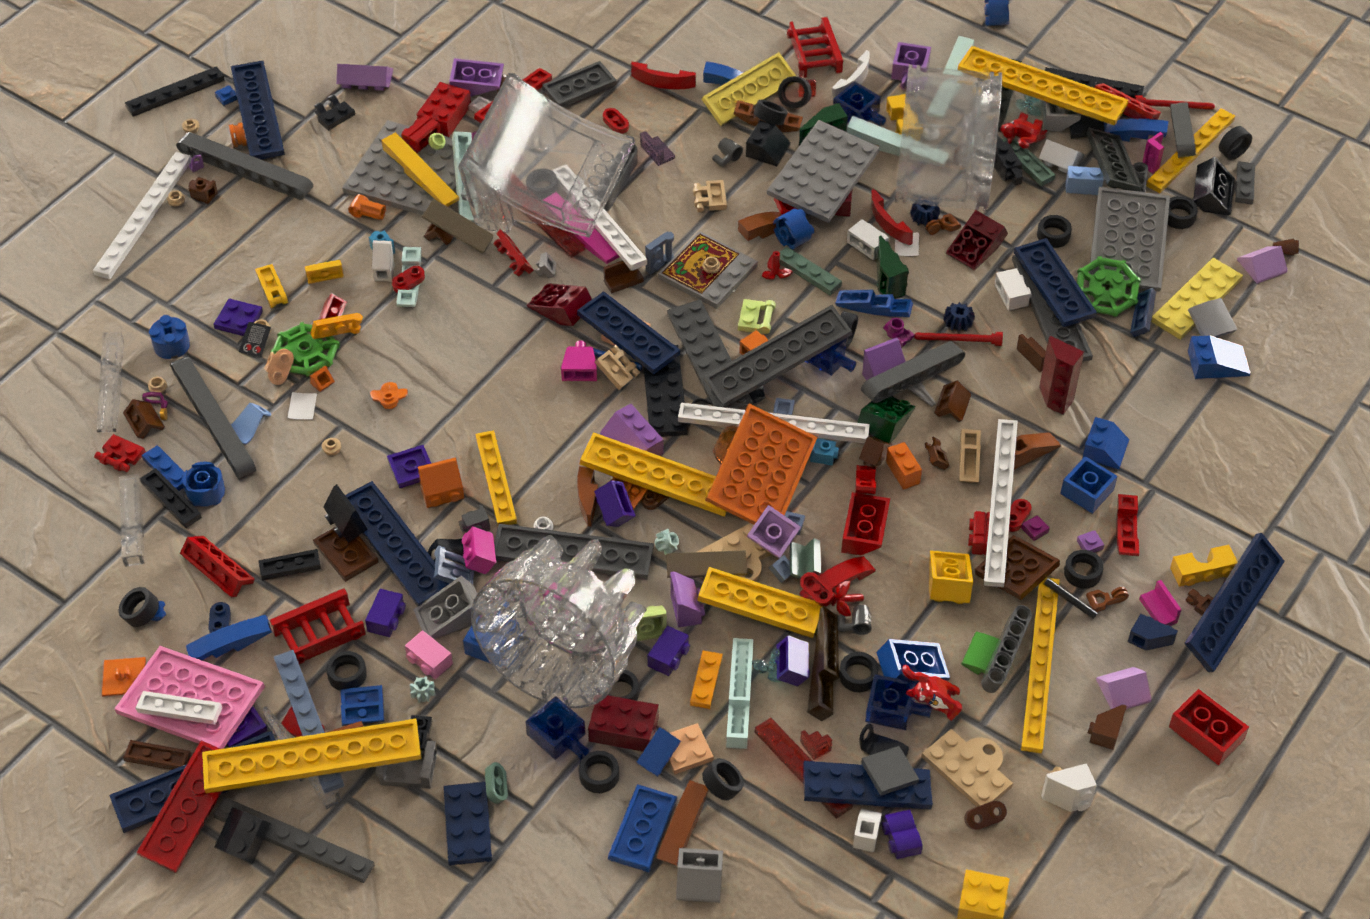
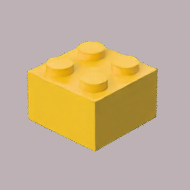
M966 869L957 919H1003L1010 878Z

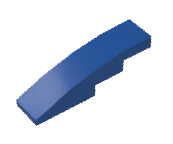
M1120 119L1115 126L1104 122L1105 132L1120 135L1122 141L1130 142L1131 137L1148 140L1149 135L1155 136L1160 132L1166 138L1169 121Z
M839 290L835 303L836 306L849 310L890 317H910L913 307L912 299H894L893 294L875 295L874 290Z
M262 615L207 634L186 645L189 656L199 660H204L211 655L218 658L233 648L237 652L272 633L268 617Z

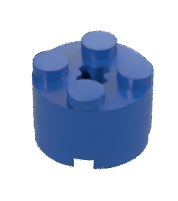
M984 0L987 3L984 6L985 16H988L985 17L986 26L1009 24V0Z
M792 209L773 221V224L776 223L774 232L777 239L783 246L787 245L792 250L808 242L812 234H814V228L809 224L806 214L802 209Z
M163 315L149 329L153 349L159 357L172 359V356L177 355V357H180L188 351L190 339L186 324L181 319Z
M198 462L193 464L191 469L184 472L182 477L187 498L193 506L218 505L222 501V497L225 494V484L221 470L215 467L213 463Z

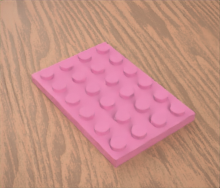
M159 646L115 707V711L119 715L197 744L202 740L217 748L224 749L264 690L265 685L263 682ZM143 691L219 702L223 707L215 725L137 713L136 710Z

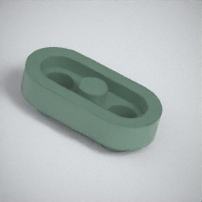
M494 762L485 769L486 793L490 801L499 804L508 797L507 776L503 766Z

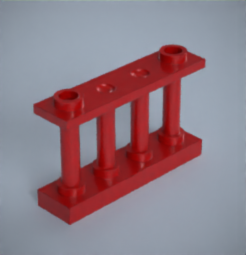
M821 17V24L818 27L795 29L793 21L789 22L787 37L791 39L798 60L799 72L802 71L804 78H807V69L824 66L834 67L836 73H842L843 58L828 17ZM822 34L820 38L799 40L798 38L801 35ZM818 44L826 45V48L808 51L802 50L803 46ZM821 55L830 56V59L807 62L805 59L806 57Z
M345 588L269 620L274 636L283 635L290 650H294L299 664L366 635L363 621L355 623L346 608L350 603ZM339 610L347 627L338 631L335 630L328 617V614ZM320 618L329 635L317 639L309 622ZM301 626L310 643L298 648L290 631Z

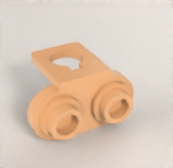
M280 349L276 354L270 352L264 369L268 372V378L271 383L281 385L286 381L294 361L293 353L290 350Z

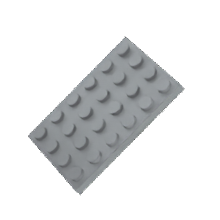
M818 120L768 188L767 195L797 209H802L804 212L829 223L876 157L880 147Z
M1099 187L1090 263L1097 259L1098 256L1119 261L1125 260L1129 268L1141 279L1139 289L1147 290L1153 288L1155 291H1160L1170 195ZM1104 265V269L1116 271L1117 267ZM1098 267L1091 270L1089 273L1091 275L1095 274V272L1098 270ZM1121 271V274L1124 276L1125 281L1129 280L1127 275L1123 271Z

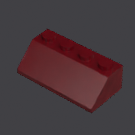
M1052 336L1048 338L1039 388L1046 406L1064 415L1075 398L1084 351Z

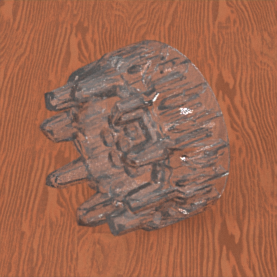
M548 535L542 538L532 549L523 551L514 561L505 564L478 592L471 608L472 628L476 640L489 662L518 689L531 697L554 706L564 708L590 707L606 698L627 667L628 656L637 643L636 627L647 609L633 601L625 608L622 605L635 584V571L630 569L619 570L605 583L602 580H598L594 572L591 571L602 553V546L598 539L589 541L570 562L565 563L560 559L563 553L561 545L552 535Z

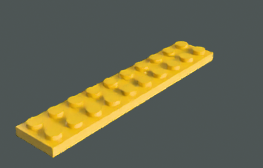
M974 46L970 47L957 71L1114 126L1128 104V99Z
M417 719L203 752L204 790L206 793L420 760L421 751Z

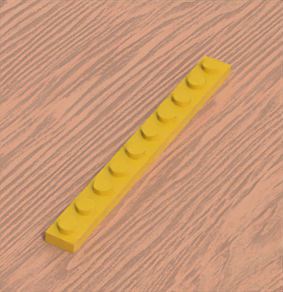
M1047 578L1038 585L1021 751L1042 754L1058 601V594L1044 585ZM1049 578L1059 585L1060 579Z

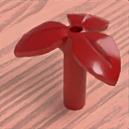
M774 251L767 264L771 271H764L762 277L773 280L775 275L782 279L790 276L793 272L786 268L780 269V252Z
M850 581L842 582L836 587V594L834 593V600L831 603V606L836 604L837 611L847 617L851 616L847 603L862 602L864 600L863 594H847Z

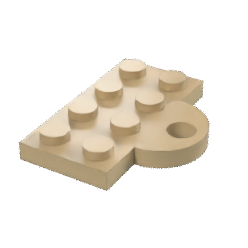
M751 523L697 551L745 550L747 573H751L753 576L749 578L743 575L736 576L755 582L761 576L762 564L760 560L771 555L770 552L746 537L754 526Z
M950 729L922 753L921 758L976 807L990 801H997L1012 788L1013 783L999 771L1003 761L1002 750L990 739L978 737L966 742ZM986 748L992 749L994 754L987 755L983 750Z

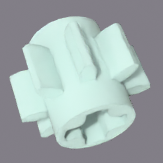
M666 529L656 534L655 547L658 551H664L666 555L678 549L676 546L679 544V538L676 533Z
M426 676L424 678H416L414 684H410L411 698L416 697L418 703L429 702L431 696H435L434 681L429 682Z

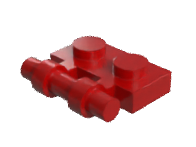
M113 434L102 446L104 453L97 451L94 458L104 465L109 464L113 466L117 471L128 472L130 470L128 463L135 466L146 451L144 447Z

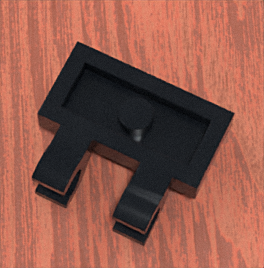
M335 95L327 97L330 101L328 105L332 108L328 111L320 102L314 105L317 109L315 114L318 116V122L328 131L355 115V110L345 101L340 103Z

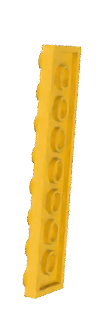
M594 432L580 459L579 464L724 517L727 511L705 501L716 477L714 475Z

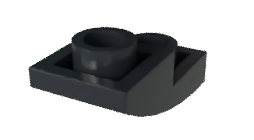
M411 715V719H417L420 750L425 751L431 731L432 717Z

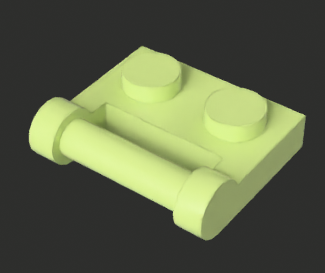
M744 299L738 331L754 332L757 330L760 334H769L772 312L775 310L776 303L772 300L763 302ZM763 310L765 315L763 323L760 325L758 320L760 311Z

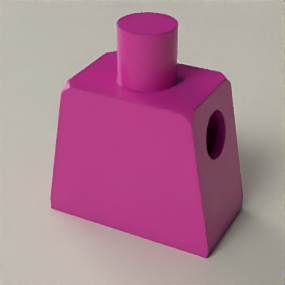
M577 341L575 346L566 348L561 366L562 381H597L594 350L592 347H586L584 341Z

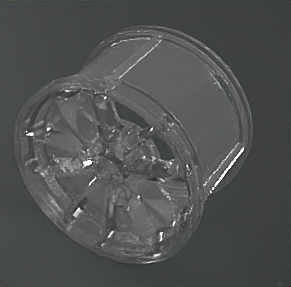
M909 64L895 203L903 200V204L975 209L977 211L982 207L983 211H987L999 126L1002 90L1001 72H998L997 76H995L994 72L920 67V65H917V68H912V65Z

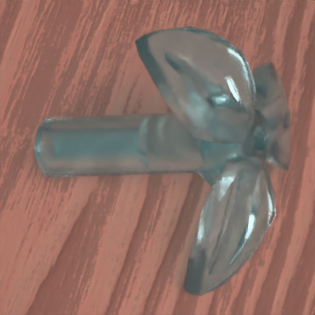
M1025 94L1026 102L1022 99L1016 100V106L1023 111L1027 107L1030 115L1041 116L1040 109L1033 105L1040 99Z
M778 649L772 650L768 664L759 659L752 661L756 671L761 674L768 671L767 678L770 681L781 682L777 680V671L775 670L777 669V661L780 655Z

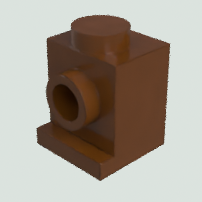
M198 177L196 180L189 182L188 188L191 198L209 204L218 194L214 180L209 181Z

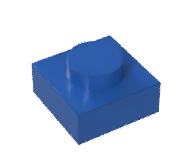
M230 85L215 91L216 98L223 106L238 100L236 92Z

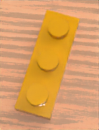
M702 650L690 706L711 708L723 654Z

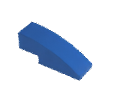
M706 61L703 71V82L720 84L722 86L743 72L726 65Z

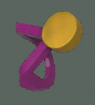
M144 393L142 400L151 404H161L160 418L161 420H167L166 408L168 402L164 400L162 393ZM147 397H160V400H149Z

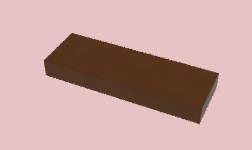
M130 740L123 759L125 762L173 770L188 764L191 752L189 750Z

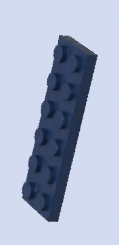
M1047 238L1014 248V254L1063 327L1096 317V310Z
M604 291L577 310V315L620 349H623L625 353L653 374L680 355L679 348Z
M804 761V801L931 810L933 803L930 769L913 768L919 778L917 784L880 796L863 765Z

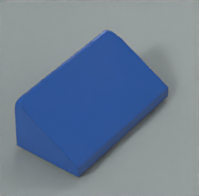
M659 728L637 760V763L658 777L681 741L664 729Z

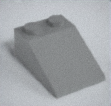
M460 576L413 610L421 629L435 639L471 626L481 609H485L474 585L463 576Z

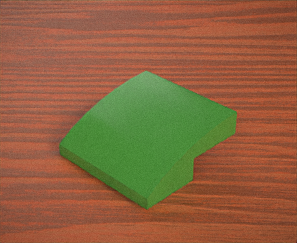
M975 632L961 665L977 675L981 672L985 673L999 639L984 633Z

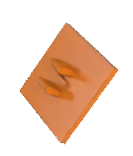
M146 657L104 660L102 696L125 695L146 666Z

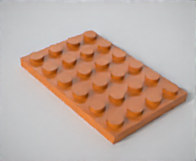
M749 403L705 501L755 525L768 505L785 515L818 437Z

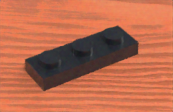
M318 549L258 560L262 581L321 569Z

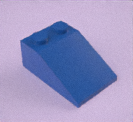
M1191 336L1188 355L1195 379L1250 376L1251 373L1243 346L1213 336Z
M888 639L876 652L887 687L909 688L916 686L919 680H910L903 674L902 666L905 664L915 673L921 672L928 676H937L945 681L950 679L939 643Z

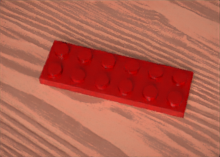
M202 740L200 741L137 851L138 856L177 873L222 791L205 792L203 752L219 750L220 748Z

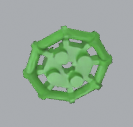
M1098 256L1097 259L1077 270V284L1086 297L1088 294L1094 297L1093 303L1089 298L1088 300L1097 313L1118 317V314L1138 303L1137 296L1141 279L1129 268L1125 260L1119 261ZM1104 265L1117 267L1116 271L1104 269ZM1098 267V270L1095 272V274L1091 275L1089 273L1091 270ZM1121 271H1123L1127 275L1129 280L1125 281L1124 276L1121 274ZM1084 279L1089 281V288L1083 287ZM1108 284L1112 288H1109V290H1105V287H1103V285ZM1126 287H1131L1130 295L1125 294ZM1118 300H1120V301H1121V300H1124V301H1125V302L1122 303L1121 305L1116 306V302H1117ZM1099 304L1109 305L1110 308H1109V307L1098 306V305H1099Z
M300 322L299 325L289 330L280 331L277 334L276 343L270 352L276 354L280 349L290 350L293 353L294 361L289 372L309 377L310 374L322 367H331L333 365L336 351L340 348L339 341L335 340L333 336L325 337L327 341H323L321 338L313 339L311 334H308L312 330V325ZM284 342L288 343L285 347H282ZM324 349H329L327 356L323 353ZM317 360H320V362H318V363H316V364H314V365H312V366H309V364H311V363H313V362H315V361H317Z

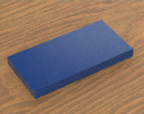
M637 784L609 852L608 860L649 872L676 805L677 796Z

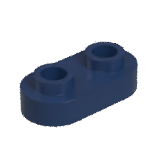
M218 602L210 608L209 633L231 624V610L227 603Z

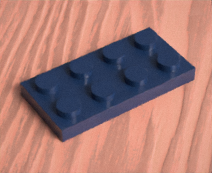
M486 781L443 786L449 866L492 861Z

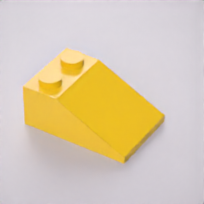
M930 550V599L937 602L970 603L973 577L969 554Z

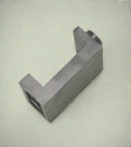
M427 741L425 751L420 750V760L376 766V776L379 777L380 785L431 789L437 757L436 741Z

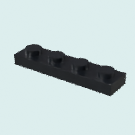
M156 468L140 478L141 484L185 528L202 518L201 513Z

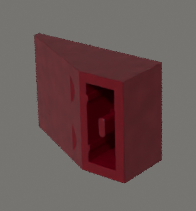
M975 210L946 251V254L969 268L976 270L999 248L1008 232L1005 226Z
M548 283L532 298L527 307L560 325L574 326L581 319L577 315V310L591 301L592 298L585 286Z

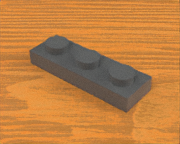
M1238 161L1235 202L1253 205L1255 163Z

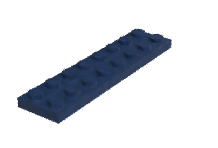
M264 60L231 66L249 155L258 159L285 155Z
M373 481L345 495L368 529L362 534L418 607L450 584L434 578L435 561Z
M1262 532L1255 534L1184 643L1208 673L1216 670L1285 562Z
M269 731L229 748L276 740L272 731ZM186 765L109 795L123 833L156 820Z

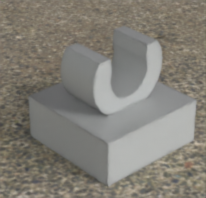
M547 252L541 254L540 261L536 262L538 269H535V272L539 276L545 274L548 278L554 277L556 262Z

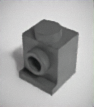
M482 504L478 506L479 509L461 515L462 520L458 521L462 532L465 531L467 533L472 526L490 531L489 517Z

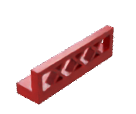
M1105 83L1095 85L1096 89L1128 99V104L1123 114L1132 119L1158 120L1161 114L1160 111Z
M193 536L186 538L180 554L230 597H237L242 585L254 583L255 578L206 537Z

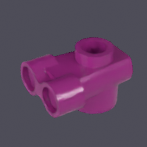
M892 318L883 327L888 337L899 339L901 348L915 336L909 329L906 330L904 328V322L900 318Z

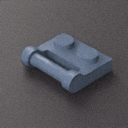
M665 232L645 246V257L648 264L646 265V271L650 275L660 270L662 266L668 264L674 258L672 254L674 234L672 232ZM665 244V254L663 255V245Z
M438 546L434 553L436 557L434 578L451 583L458 577L463 576L473 584L474 570L465 567L463 556L447 551L445 547Z

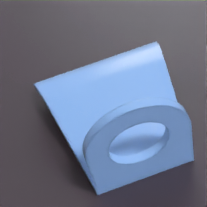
M249 403L231 424L242 444H248L251 441L262 416L272 415L269 411L259 405Z

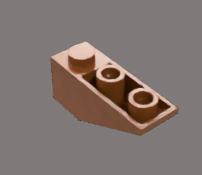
M1050 432L1025 434L1016 437L1014 470L1060 448L1061 444Z

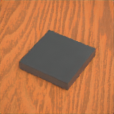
M900 746L863 757L861 760L864 769L880 796L917 784L919 781L917 774Z

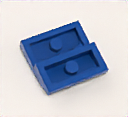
M382 685L341 689L342 726L362 721L363 724L384 721Z

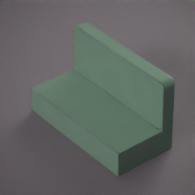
M813 538L806 546L795 542L790 543L791 576L801 579L808 572H813L817 575L821 574L820 540Z

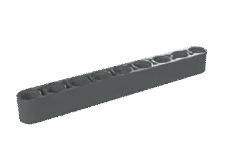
M187 132L176 144L177 149L183 154L191 155L192 158L200 155L203 162L299 200H303L314 187L312 181L307 177L191 132Z
M186 356L171 362L170 366L175 377L236 477L240 479L256 472L252 458L190 358Z

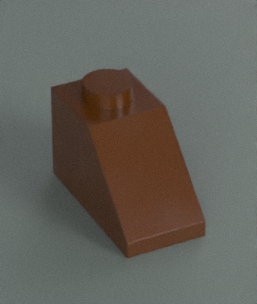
M867 437L859 459L863 460V464L872 468L875 465L879 466L887 456V448L893 444L875 437Z
M1120 705L1098 714L1096 721L1091 722L1088 729V734H1091L1089 743L1114 750L1127 705Z

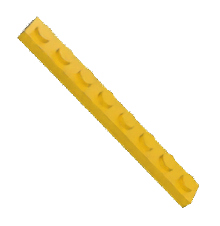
M1222 108L1219 109L1193 135L1196 156L1178 158L1176 152L1147 180L1146 186L1160 194L1234 121L1235 115Z

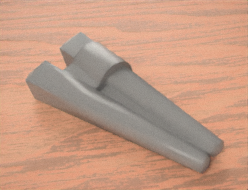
M921 382L908 388L909 391L931 407L936 404Z

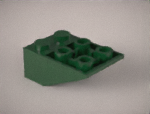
M839 103L822 108L800 128L799 146L818 120L847 132L848 116Z
M880 235L876 260L878 291L881 295L893 294L894 299L906 295L909 270L901 262L898 254L891 249L889 242L885 241Z
M894 396L878 403L871 401L861 409L857 423L870 424L868 435L891 443L898 436L916 406L911 405L907 400H899Z

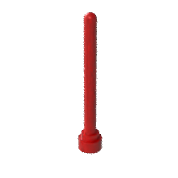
M1135 95L1134 99L1148 106L1170 107V104L1187 102L1146 99L1142 95ZM1188 102V108L1213 110L1215 104Z
M917 332L914 336L917 340L991 342L995 346H1002L1003 332L991 333V335Z

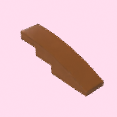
M689 780L656 857L658 860L678 866L679 848L687 847L692 830L696 827L709 792L705 785Z

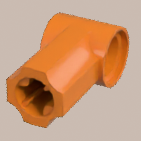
M361 194L356 195L348 207V212L356 218L364 215L383 220L386 211V205L371 202Z

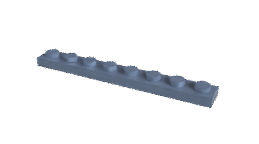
M294 650L274 656L302 736L325 733ZM340 772L318 776L324 794L345 787Z

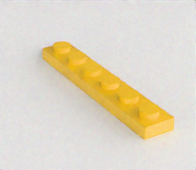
M493 430L475 434L497 526L499 524H517L495 432Z

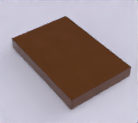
M334 528L313 539L314 545L345 582L379 563L376 555L360 536L348 543L344 537L340 539Z

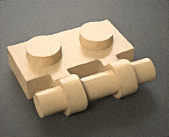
M723 180L706 181V186H701L700 183L694 184L693 195L696 197L694 203L698 212H703L705 206H709V211L727 210Z
M615 345L611 348V351L608 350L594 363L620 390L641 372L636 368L637 365L626 357L624 350H620Z

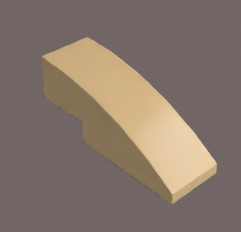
M961 430L959 482L979 483L981 430Z

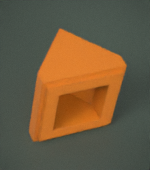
M326 366L310 376V384L319 392L335 382Z

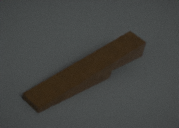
M824 606L820 608L807 708V713L820 721L834 714L833 681L839 678L838 615Z

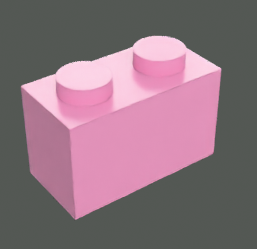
M423 630L405 645L408 661L412 664H417L425 675H430L434 679H437L453 665L451 652Z

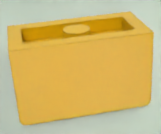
M341 260L305 266L308 284L344 277Z

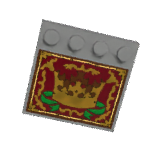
M699 231L658 273V279L718 309L733 293L732 291L757 267L758 261ZM708 257L717 258L720 262V270L716 273L705 272L702 267L704 260Z

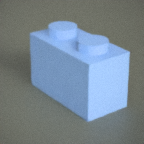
M1068 166L1066 193L1098 195V189L1103 186L1104 181L1101 169Z

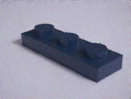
M1153 288L1138 293V303L1135 305L1130 330L1134 337L1150 331L1156 291Z

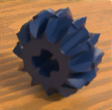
M918 198L917 202L912 204L910 215L913 222H917L918 226L923 224L926 227L927 223L931 220L939 219L940 207H938V202H933V199L927 200L924 198V200Z
M959 302L957 305L952 303L950 306H947L943 319L946 327H951V331L956 329L960 332L961 330L967 331L968 328L972 327L975 315L972 307H968L967 303L962 305Z

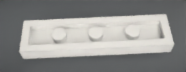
M147 691L142 692L136 706L137 713L213 725L216 724L223 708L219 702Z

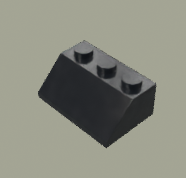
M1216 157L1197 165L1193 201L1203 212L1229 216L1232 210L1235 178Z

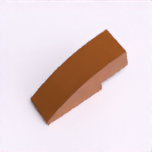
M764 212L748 216L738 221V231L747 241L758 236L764 239L775 233L776 223L773 224V221L781 216V213Z
M579 466L577 485L580 510L587 526L592 527L597 506V498L594 491L598 489V484H594L595 473L593 469Z

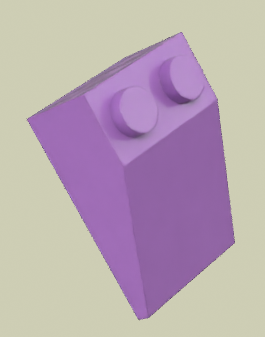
M454 58L449 85L469 90L470 97L500 89L504 64Z

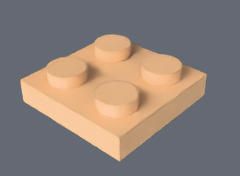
M698 723L670 733L681 741L668 761L674 775L714 760V756Z

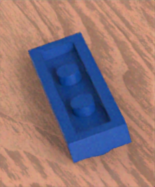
M158 445L142 454L143 460L152 469L156 468L178 491L184 488L182 481L184 471Z

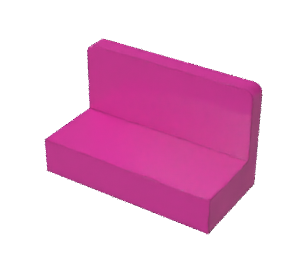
M1161 132L1147 140L1142 162L1148 166V171L1152 174L1160 168L1164 146L1161 143L1164 134Z
M1161 580L1156 582L1154 590L1140 595L1139 600L1154 620L1169 626L1178 623L1181 608Z

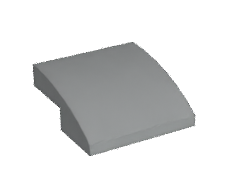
M1222 298L1207 301L1188 309L1201 336L1218 338L1221 335L1230 334L1238 330Z

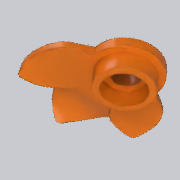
M394 382L384 383L381 386V390H372L370 392L372 400L380 402L385 409L395 408L398 401L405 398L408 394L407 389H398L397 384Z

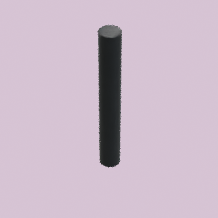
M1047 578L1044 582L1045 586L1092 619L1098 614V612L1051 579Z

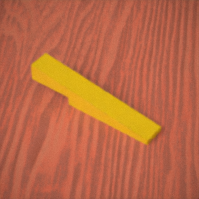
M396 132L382 139L383 150L404 168V173L436 201L447 207L459 201V196Z

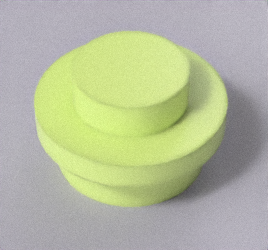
M434 133L428 139L429 145L435 150H441L445 146V137L440 133Z

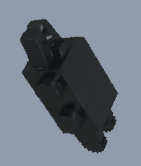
M992 136V144L989 148L991 151L990 162L1003 181L1010 179L1015 186L1022 184L1023 172L1021 161L1008 141L1003 142L1000 136Z

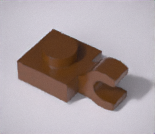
M932 437V445L927 442L925 443V448L930 456L929 461L933 466L945 470L950 466L946 452L941 449L940 440Z
M1192 589L1188 593L1189 596L1186 598V602L1190 605H1196L1194 610L1203 615L1214 598L1209 594L1203 597L1197 590Z

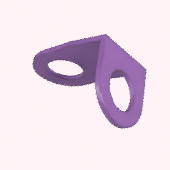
M196 155L191 159L189 167L193 172L204 168L203 159L200 155Z

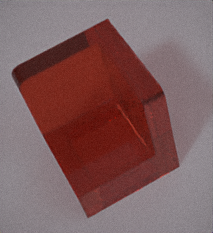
M799 71V77L803 78L802 71ZM807 80L811 86V97H815L816 80ZM798 83L799 97H803L804 88Z
M805 730L801 731L800 743L813 760L831 752L832 739L828 734L822 737L818 731L810 735Z

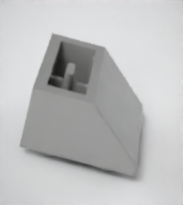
M679 848L676 900L720 903L723 851Z

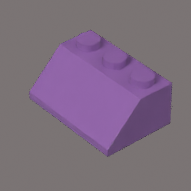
M337 64L336 84L341 85V88L351 89V85L358 86V89H368V86L374 87V90H384V87L389 88L393 68Z
M632 404L616 411L600 432V435L661 456L664 454L663 438Z

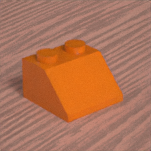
M456 457L418 467L421 492L427 508L464 499L463 485Z

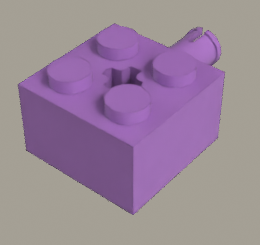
M898 42L891 79L902 80L900 84L901 89L904 90L905 85H907L906 90H909L912 82L924 84L930 62L931 47Z

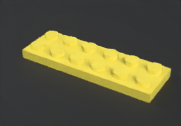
M778 52L706 94L701 100L719 125L722 126L737 117L734 115L737 100L756 106L758 100H766L778 93L779 85L784 79L796 75Z
M1212 258L1152 316L1151 322L1181 340L1195 326L1188 309L1218 298L1223 299L1242 280L1243 275L1217 259Z

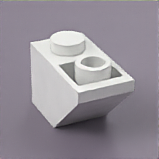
M373 240L372 271L374 281L392 282L395 268L391 241Z
M866 809L860 810L854 834L853 848L874 852L882 813Z

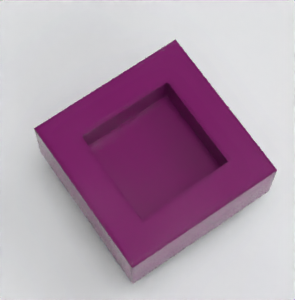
M1038 515L1022 523L1021 529L1033 541L1049 533L1050 529Z

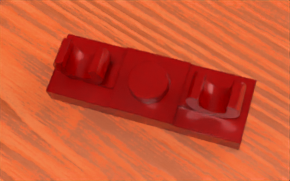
M500 229L496 233L500 239H497L493 245L498 248L497 250L501 254L506 252L511 260H516V262L511 263L509 266L512 270H515L514 274L520 276L524 270L529 274L533 272L534 269L510 236Z

